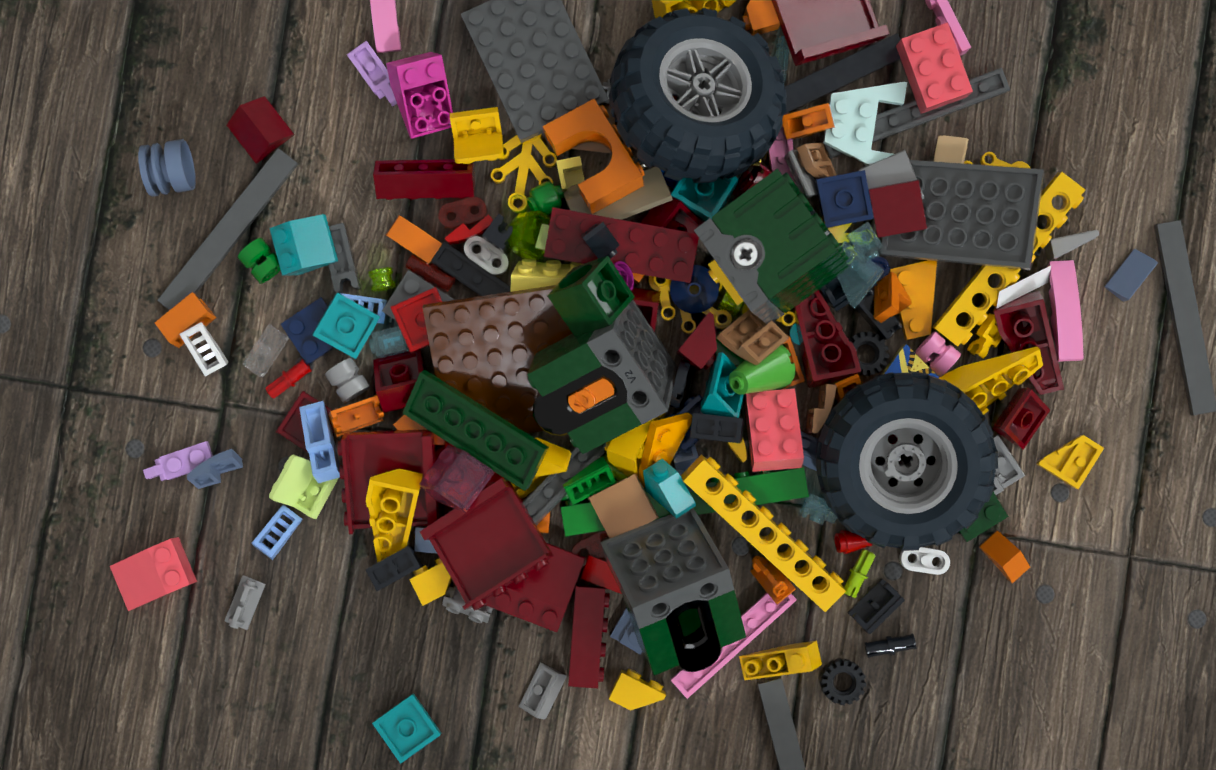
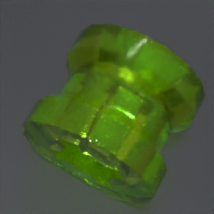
M392 267L379 268L368 272L373 282L371 286L372 292L389 290L396 287L391 277L393 274Z
M726 291L718 308L721 310L726 309L730 311L731 315L736 317L743 302L737 305Z

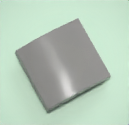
M906 150L859 169V171L865 170L868 189L917 180Z
M999 434L993 436L996 449L998 450V469H996L995 487L993 490L995 495L1004 491V488L1025 476V473Z

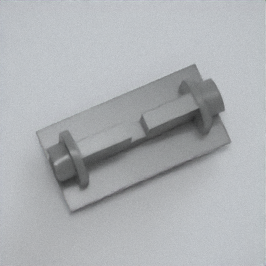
M242 576L225 618V622H228L230 627L236 629L240 627L248 630L266 584L247 576Z
M449 586L446 593L448 597L444 596L442 604L446 607V610L454 614L463 613L468 615V618L476 623H488L490 618L488 613H492L493 608L485 605L476 611L473 608L464 610L462 606L466 603L457 587Z

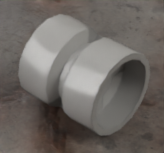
M348 358L338 363L325 373L330 384L338 387L336 393L343 403L351 401L370 388L365 377L357 374L359 368L353 358Z

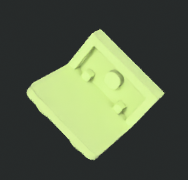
M293 454L285 462L279 478L272 486L269 498L273 501L295 507L307 516L317 519L338 478L318 483L312 474L310 460Z

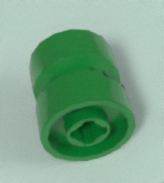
M263 238L252 241L238 254V259L246 268L252 269L251 274L259 284L269 281L281 271L277 255L270 253L271 247Z

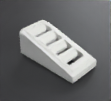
M202 322L179 334L204 376L228 364L225 355ZM199 331L202 333V336L193 341L189 338ZM206 340L207 344L198 349L195 347L199 342ZM211 348L213 352L202 357L200 353ZM216 356V361L209 365L206 363L207 360Z

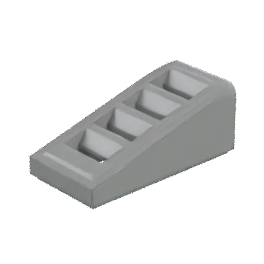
M1092 230L1051 239L1045 246L1047 260L1056 259L1099 236V231Z

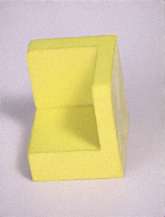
M580 156L556 161L563 192L567 191L569 187L585 181Z

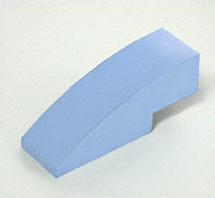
M320 401L299 407L306 450L310 456L314 478L318 483L340 478L339 458L324 402Z

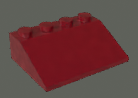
M547 543L554 555L548 560L549 565L539 571H536L534 568L527 573L529 577L516 585L514 582L506 586L508 591L496 598L494 595L487 598L486 606L558 632L585 557Z

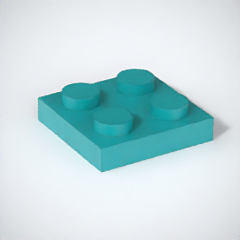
M336 292L312 335L356 359L380 316Z
M414 693L372 723L400 764L442 734Z

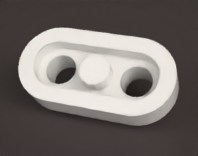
M479 236L469 238L465 242L464 252L466 256L493 275H502L507 271L509 266L507 256L491 243ZM476 245L481 246V252L478 254L473 253V247ZM495 259L501 261V265L498 268L492 266V262Z
M920 547L919 550L901 551L899 556L901 565L910 571L940 575L945 573L950 566L949 556L944 551ZM911 553L915 555L914 562L908 561V556ZM935 557H938L940 561L937 566L932 564V560Z

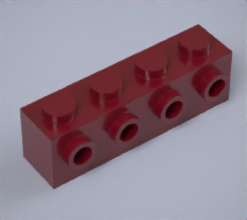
M455 159L375 161L373 178L376 199H464L474 197V163L458 164L455 162Z
M576 584L568 683L570 687L598 689V682L604 681V667H600V657H605L606 642L601 641L602 632L607 633L608 618L603 617L604 608H609L610 593H605V588L601 586Z

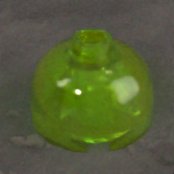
M538 210L518 214L508 226V228L510 226L513 227V232L508 239L511 250L521 258L531 260L542 259L545 251L535 248L541 225H549L550 218L544 212Z

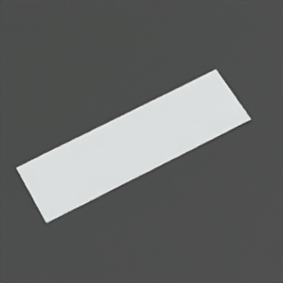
M1051 266L999 291L997 308L1047 284Z

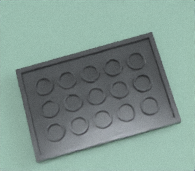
M490 0L461 13L466 28L521 143L544 133V125L592 99H595L599 106L609 103L607 94L561 0Z
M910 160L924 195L922 200L927 229L883 237L880 252L882 256L1031 270L1044 169Z

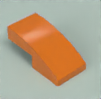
M400 215L386 233L387 237L428 264L442 245L441 242Z

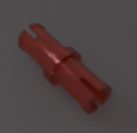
M411 255L405 267L422 276L423 280L428 283L432 282L447 292L455 282V278L438 270L435 264L430 265L415 255Z

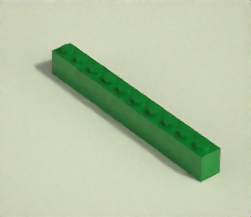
M804 467L774 472L773 470L759 471V474L750 476L749 471L734 473V479L738 482L737 487L742 492L745 489L750 492L756 499L754 502L756 505L809 497ZM715 477L710 478L711 482H707L706 486H716L718 479ZM694 491L690 492L696 502V506L693 508L698 515L716 512ZM646 492L658 515L657 519L671 514ZM727 495L724 498V502L727 504L733 503L736 495ZM570 500L565 501L566 506H561L565 537L605 530L591 502H578L572 505Z

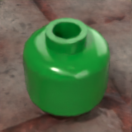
M546 181L530 189L529 197L526 199L534 215L538 214L541 217H546L551 214L552 207L562 208L564 193L559 185L554 186L550 181Z

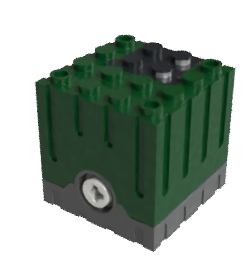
M778 168L712 216V219H708L694 230L750 311L767 324L771 320L775 322L784 313L793 309L849 268L846 263L849 258L840 244L830 233L789 174L786 172L782 175Z

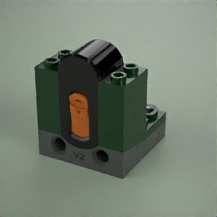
M634 300L628 304L610 326L579 336H574L572 333L537 352L527 373L530 385L538 390L532 406L533 417L536 423L544 431L552 435L562 436L568 434L572 445L578 448L582 454L668 412L678 367Z

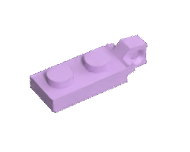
M365 41L349 52L347 56L379 99L385 96L393 107L397 102L391 89L388 71L369 43Z
M205 441L161 456L159 459L154 460L156 466L143 470L145 478L152 479L160 476L161 481L190 473L199 464L213 456L209 443Z

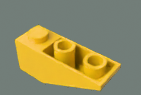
M817 641L796 643L739 656L744 680L811 672L822 665Z

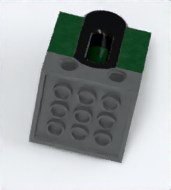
M694 508L677 519L670 514L601 542L606 562L623 595L637 642L654 676L676 666L685 672L704 670L718 660L722 653V647L746 638L729 568Z

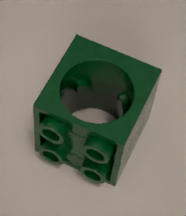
M608 255L574 267L547 295L574 336L610 326L635 298Z

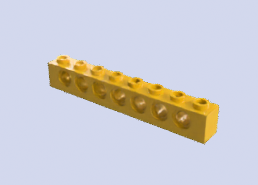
M1058 172L1041 193L1038 216L1043 215L1047 219V225L1044 229L1036 228L1032 262L1036 258L1034 255L1039 247L1044 248L1051 240L1052 236L1049 234L1054 228L1059 229L1068 219L1066 216L1067 212L1071 208L1076 209L1084 199L1082 194L1085 192V189L1063 172ZM1056 195L1060 196L1063 200V205L1059 210L1052 206V199ZM982 265L932 328L955 346L965 345L973 335L970 331L976 324L980 326L988 317L987 310L992 305L994 307L997 306L999 291L1015 284L1020 278L1018 272L1021 269ZM995 273L999 276L1000 282L998 286L992 288L988 284V278L991 274ZM977 293H981L984 297V302L979 307H975L972 303V298ZM965 312L969 318L968 322L964 326H959L956 318L958 314Z
M701 454L681 475L683 482L826 612L846 592L842 586L843 579L834 571L830 574L824 568L826 566L825 562L817 555L812 557L807 552L809 548L800 539L795 541L789 535L792 532L782 522L777 525L772 520L774 515L764 506L760 509L754 503L756 501L755 497L746 489L742 492L737 487L738 482L729 473L726 475L718 470L721 466L712 457L706 459ZM715 477L718 479L716 486H706L709 478ZM727 495H736L733 503L727 504L724 502V498ZM753 511L754 514L751 519H742L744 512ZM764 527L771 528V532L767 536L759 535ZM784 543L789 545L785 552L777 551L779 545ZM797 561H806L804 567L795 568V564ZM815 577H823L821 583L812 584V581Z

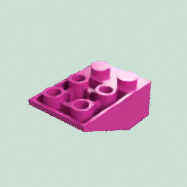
M428 52L386 63L391 89L410 138L451 128L450 113H453L442 55Z

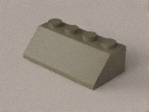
M639 160L637 162H639L645 173V176H643L644 186L595 212L593 215L622 220L673 199L661 170L654 165L648 168ZM578 184L569 187L567 191L563 192L569 210L592 214L580 195Z

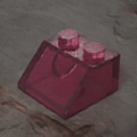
M448 445L440 453L439 458L431 469L426 472L419 485L435 501L466 513L495 472L464 450Z

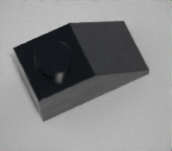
M598 221L580 235L598 259L607 255L609 258H612L618 253L616 248L620 245L603 221Z

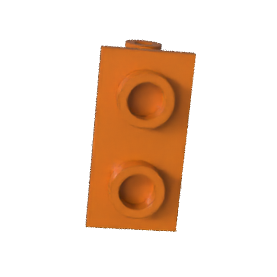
M755 556L752 559V567L754 569L750 572L776 604H779L796 590L787 577L767 558Z

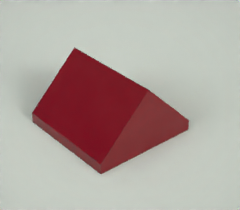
M265 96L240 105L226 125L256 164L295 135Z
M1028 387L1020 388L991 429L1024 450L1050 412V409L1032 389Z

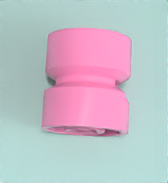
M934 331L921 343L915 353L924 363L928 362L930 364L929 368L938 377H941L956 363L961 353L952 345L946 346V340L938 332Z

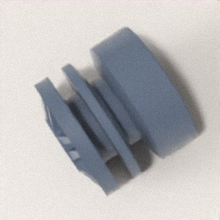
M184 139L167 141L164 150L158 143H154L152 146L147 144L139 147L138 161L144 187L150 196H158L160 192L166 195L170 192L171 186L177 193L195 189L194 162L189 146Z

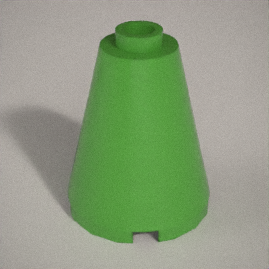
M781 345L758 365L744 360L729 375L730 387L735 393L740 395L786 387L791 384L795 377V364H791L789 356H791L790 352Z

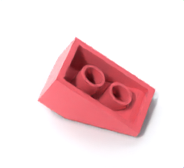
M179 537L168 539L110 566L128 611L197 582Z

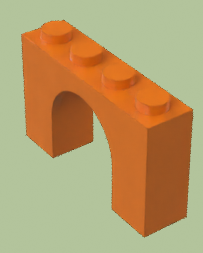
M595 99L543 126L545 137L557 156L584 142L601 143L612 152L611 161L603 171L578 184L580 195L592 214L643 187V176H645L639 162H633L631 158L633 154L630 147L628 148L625 143L622 144L619 138L621 136L617 131L616 125H611L607 120L609 118L607 110L603 105L599 106Z

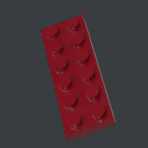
M552 207L544 257L582 264L598 259L580 235L598 221H603L620 245L616 248L618 253L610 258L612 263L622 261L629 266L632 273L687 283L691 282L699 240L696 233Z

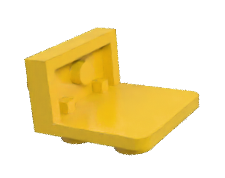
M498 107L450 113L454 138V159L456 163L470 164L482 160L494 161L504 156Z

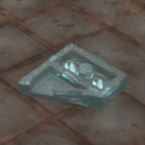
M844 241L841 247L849 258L846 261L849 268L838 275L837 278L850 305L855 309L885 271Z

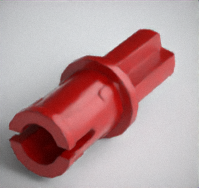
M302 359L288 371L283 370L282 375L266 386L265 389L270 397L276 398L289 387H295V383L311 372L312 369Z

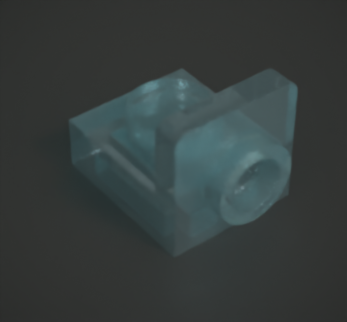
M868 222L846 235L860 260L866 259L869 262L879 255L878 250L884 247Z

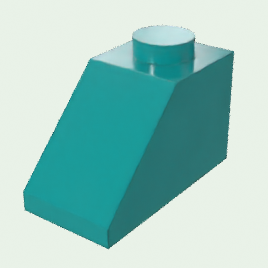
M663 458L643 470L646 492L676 519L696 506V502L679 473Z

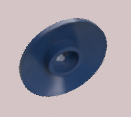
M694 265L690 283L671 281L670 294L673 302L679 309L687 313H702L711 308L716 302L719 285L709 275L708 268ZM691 285H697L699 287V292L697 294H692L689 289Z

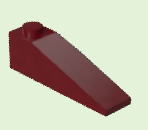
M819 290L793 308L802 362L809 388L832 384L861 373L856 348L851 341L849 342L842 331V326L835 320L829 310L830 307Z
M1040 291L1025 294L994 309L998 332L1012 353L1036 346L1040 349L1043 366L1029 377L1039 395L1064 390L1045 303Z

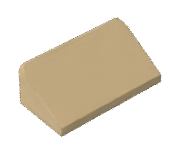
M944 135L938 136L933 162L964 164L969 139Z

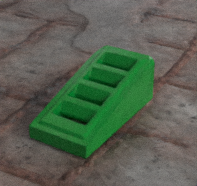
M602 456L564 483L563 487L571 504L575 505L615 484L616 480L608 463ZM586 482L587 486L583 488L581 484ZM577 486L579 492L575 494L572 488Z

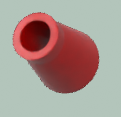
M841 530L840 533H836L834 536L835 548L838 553L848 554L872 546L866 539L850 531Z

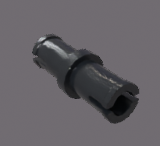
M913 633L894 638L886 636V639L864 642L867 658L884 654L892 656L895 655V652L917 649Z

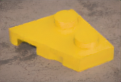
M1080 435L1038 460L1036 464L1071 487L1079 489L1104 447L1085 435Z

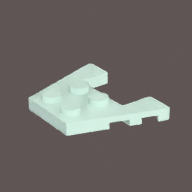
M907 82L832 93L829 104L835 128L825 130L823 143L863 162L866 166L894 155L892 153L871 150L878 102L902 106L905 100Z

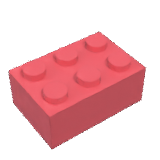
M948 22L902 38L896 45L920 114L964 99L973 92Z
M795 388L745 394L744 407L752 472L802 468L804 453Z

